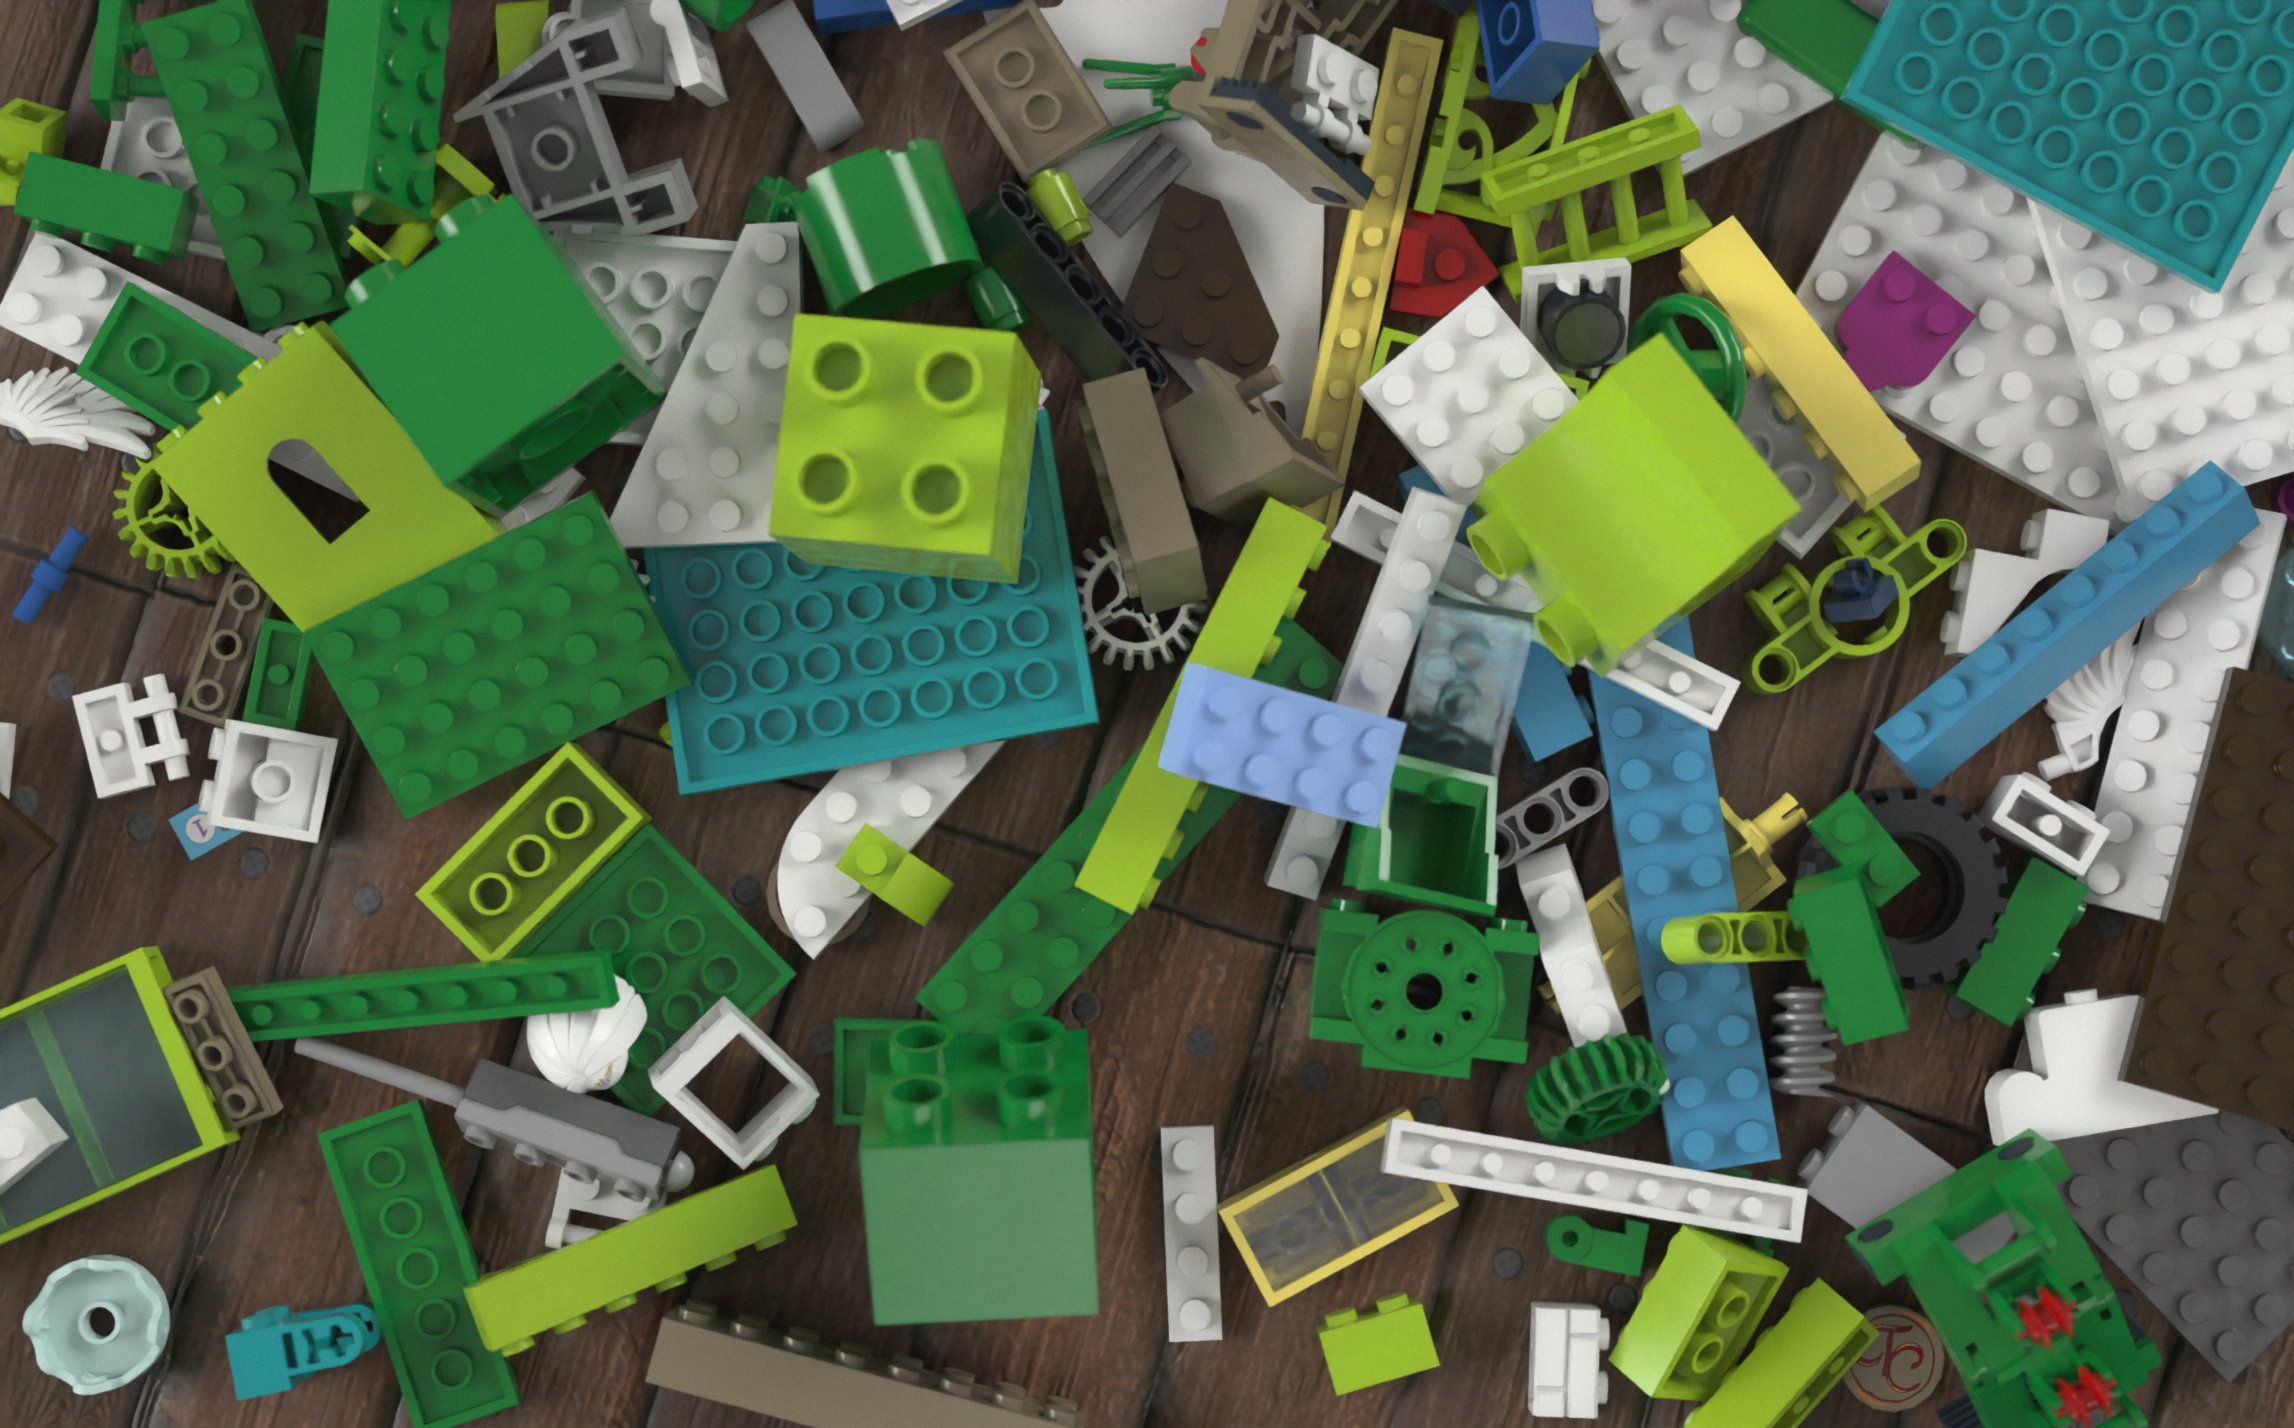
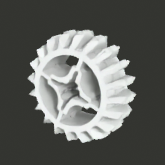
M1107 536L1101 537L1099 541L1105 555L1099 558L1094 551L1087 548L1083 552V557L1092 565L1090 571L1080 566H1074L1076 578L1084 581L1083 587L1078 586L1079 598L1082 599V616L1086 620L1084 622L1085 634L1091 631L1095 636L1087 644L1088 652L1093 654L1104 644L1108 647V650L1104 655L1103 663L1109 666L1114 662L1117 652L1125 654L1123 666L1126 671L1133 669L1134 655H1143V665L1146 670L1154 668V660L1151 653L1160 651L1162 659L1167 664L1173 662V653L1168 645L1174 642L1180 649L1187 651L1191 644L1180 633L1183 629H1186L1192 633L1199 634L1202 625L1190 619L1189 615L1190 612L1196 614L1206 613L1208 605L1198 601L1182 605L1176 621L1165 633L1160 627L1155 613L1147 615L1151 623H1147L1142 613H1134V608L1131 612L1127 611L1124 607L1112 613L1121 608L1122 604L1128 600L1127 585L1123 579L1124 574L1119 553L1117 554L1116 548H1113ZM1110 567L1119 586V594L1114 601L1106 605V608L1094 614L1092 597L1095 585L1100 576ZM1132 619L1142 627L1150 641L1142 643L1126 642L1112 636L1103 627L1119 620Z

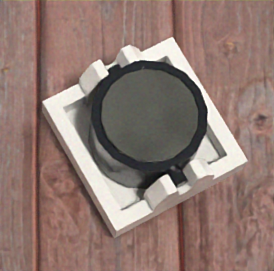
M1626 257L1523 267L1520 331L1556 373L1575 377V371L1580 370L1590 378H1597L1601 371V365L1619 363L1626 358L1632 268Z

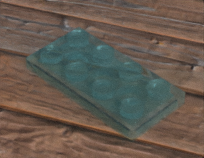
M1428 595L1400 722L1407 723L1398 754L1498 778L1535 628L1533 621L1534 613Z

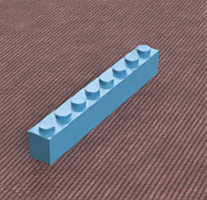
M2208 461L1877 728L1874 733L1893 763L1916 787L1932 789L2258 527L2260 521L2246 489L2214 462Z

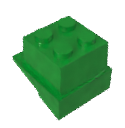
M1398 754L1378 827L1373 828L1353 822L1342 885L1356 888V890L1468 916H1495L1499 855L1495 854L1498 778Z

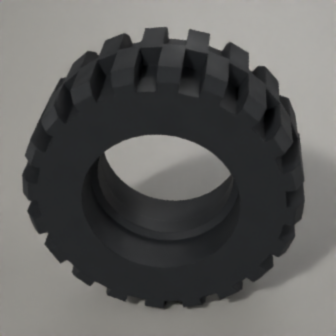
M1897 786L1856 793L1857 797L1891 838L1910 839L1926 848L1934 858L1941 875V902L1934 918L1927 927L1910 937L1890 938L1885 936L1902 989H1927L1929 984H1944L1957 978V970L1962 967L1971 968L1983 957L1981 952L1978 951L1983 943L1993 944L1999 932V929L1993 926L1996 914L2005 915L2008 899L1999 898V883H2008L2006 867H1997L1993 856L2001 852L1995 838L1983 835L1980 829L1983 828L1984 823L1974 812L1965 813L1960 809L1961 802L1948 795L1938 796L1933 794L1931 789ZM1810 829L1806 832L1810 837L1805 847H1798L1793 862L1799 864L1797 877H1790V893H1794L1797 879L1841 868Z

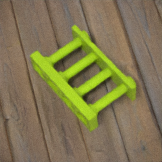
M1680 104L1479 174L1483 193L1500 219L1506 216L1510 217L1518 261L1498 267L1501 279L1516 303H1520L1522 297L1523 267L1626 257L1629 263H1633L1676 247L1687 246L1713 229L1712 223L1694 199L1686 201L1680 156L1700 149L1702 146L1699 129ZM1659 163L1666 208L1637 218L1630 174ZM1609 181L1617 226L1588 236L1580 191ZM1559 198L1567 243L1538 253L1530 209Z

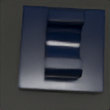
M1866 557L1849 559L1845 562L1848 571H1840L1833 574L1834 585L1837 591L1823 604L1830 623L1877 618L1899 594L1893 575L1873 577L1871 564Z

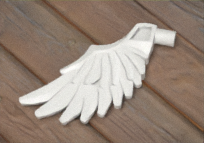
M63 367L52 374L48 368H43L36 374L31 370L14 384L11 379H6L0 383V424L20 431L31 445L46 443L62 444L87 451L89 448L87 442L127 452L143 459L150 458L152 454L147 445L135 434L153 436L156 431L154 424L132 414V412L138 411L78 376L75 372L71 374L68 367Z
M2142 620L2044 698L2046 702L2043 703V709L2056 722L2052 724L2051 728L2055 733L2057 746L2060 754L2038 762L2039 771L2046 782L2067 773L2082 771L2099 761L2100 734L2105 722L2112 712L2119 708L2127 698V685L2138 644L2133 645Z

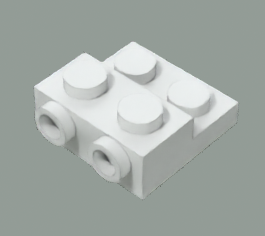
M226 718L224 729L215 727L212 733L208 758L218 760L214 781L205 779L203 781L198 811L207 812L206 823L209 825L317 843L338 739Z

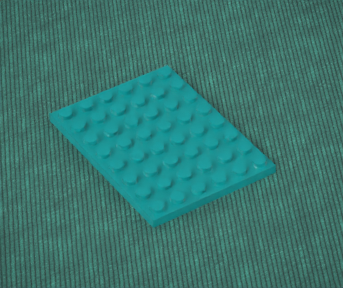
M1890 0L1840 100L2210 294H2216L2220 292L2294 148V0Z
M1047 409L1038 410L1018 584L813 565L806 563L781 543L643 548L646 571L650 578L648 583L651 596H655L656 601L653 604L693 678L691 684L665 696L679 793L681 796H692L1100 724L1050 415Z

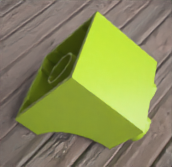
M1659 333L1610 368L1598 383L1558 422L1484 480L1470 508L1471 513L1478 521L1468 527L1466 533L1477 557L1496 578L1501 581H1507L1519 572L1543 603L1544 607L1534 613L1533 621L1539 635L1551 652L1569 667H1574L1586 658L1597 674L1603 678L1749 571L1798 515L1802 507L1664 335Z

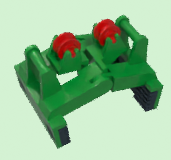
M2030 1128L1844 1237L1858 1263L1867 1272H1870L1876 1280L1878 1279L1879 1283L1883 1286L1905 1274L1960 1372L1959 1376L1967 1393L1936 1411L1944 1428H2053L2057 1426L2067 1428L2077 1421H2080L2084 1427L2090 1428V1414L2097 1409L2109 1416L2113 1414L2112 1409L2117 1414L2093 1428H2149L2143 1413L2127 1393L2148 1382L2149 1379L2146 1373L2163 1362L2154 1341L2148 1335L2146 1336L2145 1332L2121 1310L2112 1287L2101 1273L2103 1271L2054 1185L2072 1176L2061 1153L2054 1144ZM2005 1212L2019 1238L1973 1264L1952 1243ZM2031 1258V1261H2029L2028 1263L2012 1271L2011 1273L2007 1274L2001 1279L1995 1281L1989 1286L1986 1285L1987 1283L1993 1281L1994 1279L1998 1278L1999 1276L2005 1274L2006 1272L2010 1271L2011 1269L2015 1268L2016 1266L2022 1264L2023 1262ZM1984 1292L1989 1299V1302L1985 1304L1979 1296Z

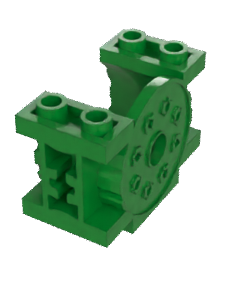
M1332 898L1331 909L1318 907L1316 925L1318 931L1309 1009L1306 1012L1304 1033L1309 1038L1356 1044L1354 1060L1362 1067L1469 1079L1472 1058L1526 1064L1528 1042L1525 1041L1530 988L1534 955L1538 956L1540 934L1526 932L1527 921L1489 917L1488 927L1475 926L1474 928L1466 921L1444 912L1414 910L1399 913L1378 923L1379 915L1366 913V902ZM1408 939H1413L1415 941V947L1413 949H1408L1406 947V942L1408 941ZM1449 943L1452 946V951L1449 954H1445L1443 946ZM1380 962L1386 965V970L1382 973L1377 971L1376 966ZM1419 973L1434 975L1442 986L1440 1001L1434 1007L1426 1010L1413 1007L1406 997L1408 982ZM1469 973L1475 975L1473 983H1468L1465 980ZM1375 1000L1382 1002V1006L1378 1010L1372 1007ZM1469 1010L1471 1018L1464 1020L1461 1014L1462 1011ZM1399 1029L1405 1031V1036L1402 1039L1396 1037V1031ZM1435 1033L1441 1034L1442 1041L1440 1043L1433 1042Z

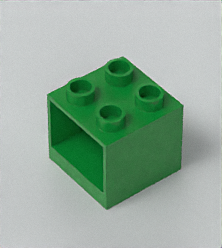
M511 193L497 204L493 202L489 195L482 194L471 197L452 208L440 219L434 230L435 235L442 244L407 269L399 260H388L364 272L353 281L345 292V299L352 309L329 325L441 484L499 520L660 404L668 394L665 386L565 248Z
M1024 1016L1003 1024L998 1034L954 1036L953 1029L946 1024L935 1021H917L899 1026L890 1033L888 1039L872 1040L859 1151L874 1324L889 1325L1099 1314L1097 1204L1087 1029L1064 1030L1063 1025L1053 1018Z

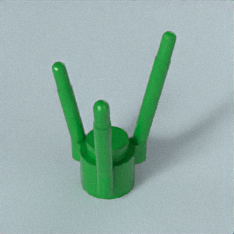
M1087 58L1083 60L1082 66L1085 69L1148 75L1149 77L1106 79L1103 82V86L1106 89H1149L1152 107H1162L1160 111L1114 127V131L1086 149L1143 130L1154 124L1182 120V114L1170 106L1169 95L1178 83L1194 81L1191 66L1176 67L1175 63L1147 64Z

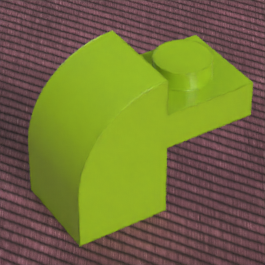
M18 97L0 109V206H15L29 151L62 159L67 112Z
M867 823L862 826L835 866L925 928L955 886V883Z

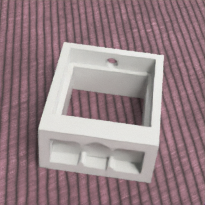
M725 996L713 1005L647 1070L653 1088L743 1170L754 1160L758 1162L767 1157L775 1148L778 1136L791 1123L798 1124L812 1112L816 1105V1099L820 1096L812 1077ZM739 1033L790 1082L736 1134L695 1097L685 1085Z

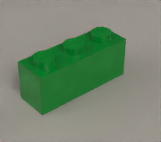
M29 151L13 213L31 222L29 230L34 233L62 239L63 232L66 231L82 235L80 243L83 245L113 252L115 244L134 248L132 256L135 258L164 265L166 257L185 260L200 200L184 189Z
M2019 856L2007 876L2008 883H2003L1999 891V898H2006L2008 900L2005 915L1996 914L1993 926L1997 927L1999 932L1993 944L1983 943L1978 950L1983 957L1971 968L1962 967L1957 970L1958 977L1948 981L1942 992L1990 1021L2012 1027L2015 1020L2020 1022L2028 1014L2035 1000V994L2031 993L2041 974L2045 976L2053 969L2061 953V949L2057 947L2066 928L2071 930L2078 924L2087 906L2083 898L2089 889L2088 887L2034 856Z
M1860 862L1797 879L1794 898L1788 900V909L1795 930H1805L1811 948L1804 951L1805 959L1813 981L1822 979L1828 998L1822 999L1821 1003L1829 1029H1839L1844 1046L1908 1030L1910 1010Z

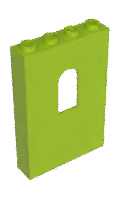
M323 320L313 325L310 329L302 321L278 341L284 351L269 363L261 356L237 376L244 385L229 397L221 390L197 410V413L203 419L188 432L182 425H179L156 445L162 454L150 463L152 468L302 632L323 620L509 531L499 519L441 484L337 336ZM298 439L313 446L370 510L331 544L275 483L269 473V455L272 449L284 440Z

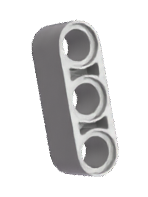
M785 0L745 23L761 54L820 154L866 129L857 109L793 0Z
M1592 768L1574 769L1562 774L1496 814V833L1503 838L1505 843L1504 853L1498 859V870L1511 865L1602 809L1609 798V786L1606 778L1599 771ZM1577 777L1588 779L1594 788V798L1585 807L1576 805L1569 795V787ZM1533 804L1543 806L1548 811L1550 817L1547 829L1540 834L1530 832L1524 823L1526 809Z

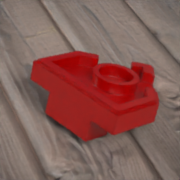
M1406 207L1398 243L1388 313L1440 321L1480 287L1483 286L1485 288L1496 280L1500 273L1457 215L1434 212L1433 215Z

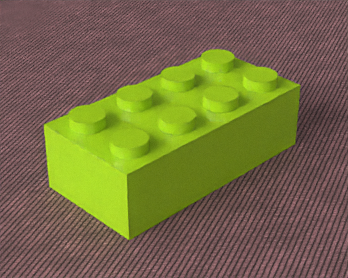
M567 742L415 895L482 962L509 959L653 818L579 744Z

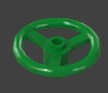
M1681 292L1656 299L1636 318L1627 336L1626 357L1647 343L1652 332L1655 336L1662 333L1716 401H1722L1721 408L1736 425L1743 411L1747 374L1743 347L1731 321L1710 300L1689 293ZM1685 314L1698 318L1712 332L1719 349L1690 350L1671 316Z

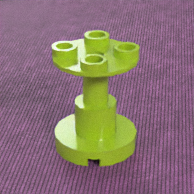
M439 138L435 164L438 167L434 170V196L431 200L430 221L402 224L382 248L351 224L348 228L354 234L347 242L375 265H378L384 258L386 261L399 260L407 269L435 237L434 230L437 223L452 208L477 195H489L495 204L507 195L502 192L495 200L494 198L499 193L494 188L495 184L450 145L445 143L442 146L443 142Z

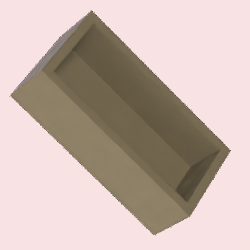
M1144 367L1082 384L1087 405L1077 407L1089 458L1096 473L1102 503L1109 518L1117 554L1119 553L1122 563V570L1130 599L1141 596L1146 615L1208 599L1198 543Z

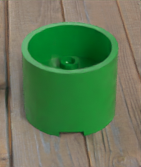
M914 139L907 144L910 151L900 152L898 149H891L880 152L879 148L876 147L855 154L807 177L806 181L809 189L800 194V191L789 193L788 198L832 317L866 319L893 312L941 294L966 281L981 269L983 265L938 142L931 139Z

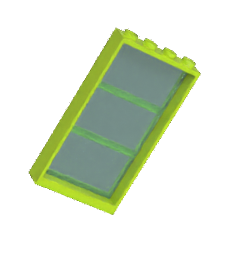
M158 946L141 947L0 1010V1110L17 1102L36 1097L69 1137L68 1140L0 1195V1246L241 1139L237 1129H231L162 991V988L173 982Z

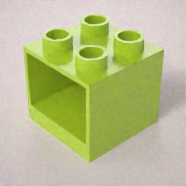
M795 314L768 535L806 563L813 565L1018 584L1042 374L1017 334Z

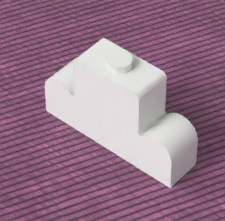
M2095 988L2064 993V1003L2031 1008L2024 1017L2033 1073L2018 1069H2004L1996 1072L1989 1079L1985 1088V1104L1992 1143L1997 1146L2029 1128L2046 1140L2054 1141L2219 1113L2214 1108L2117 1080L2139 996L2118 993L2098 997L2097 989Z

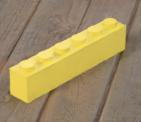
M1734 215L1680 250L1682 271L1678 275L1689 294L1698 297L1702 296L1710 300L1731 321L1743 347L1746 370L1754 379L1762 376L1773 390L1769 394L1773 405L1785 420L1793 417L1804 431L1800 437L1805 448L1817 462L1822 459L1826 460L1835 472V475L1832 476V481L1846 502L1850 504L1856 500L1866 513L1919 478L1920 458Z

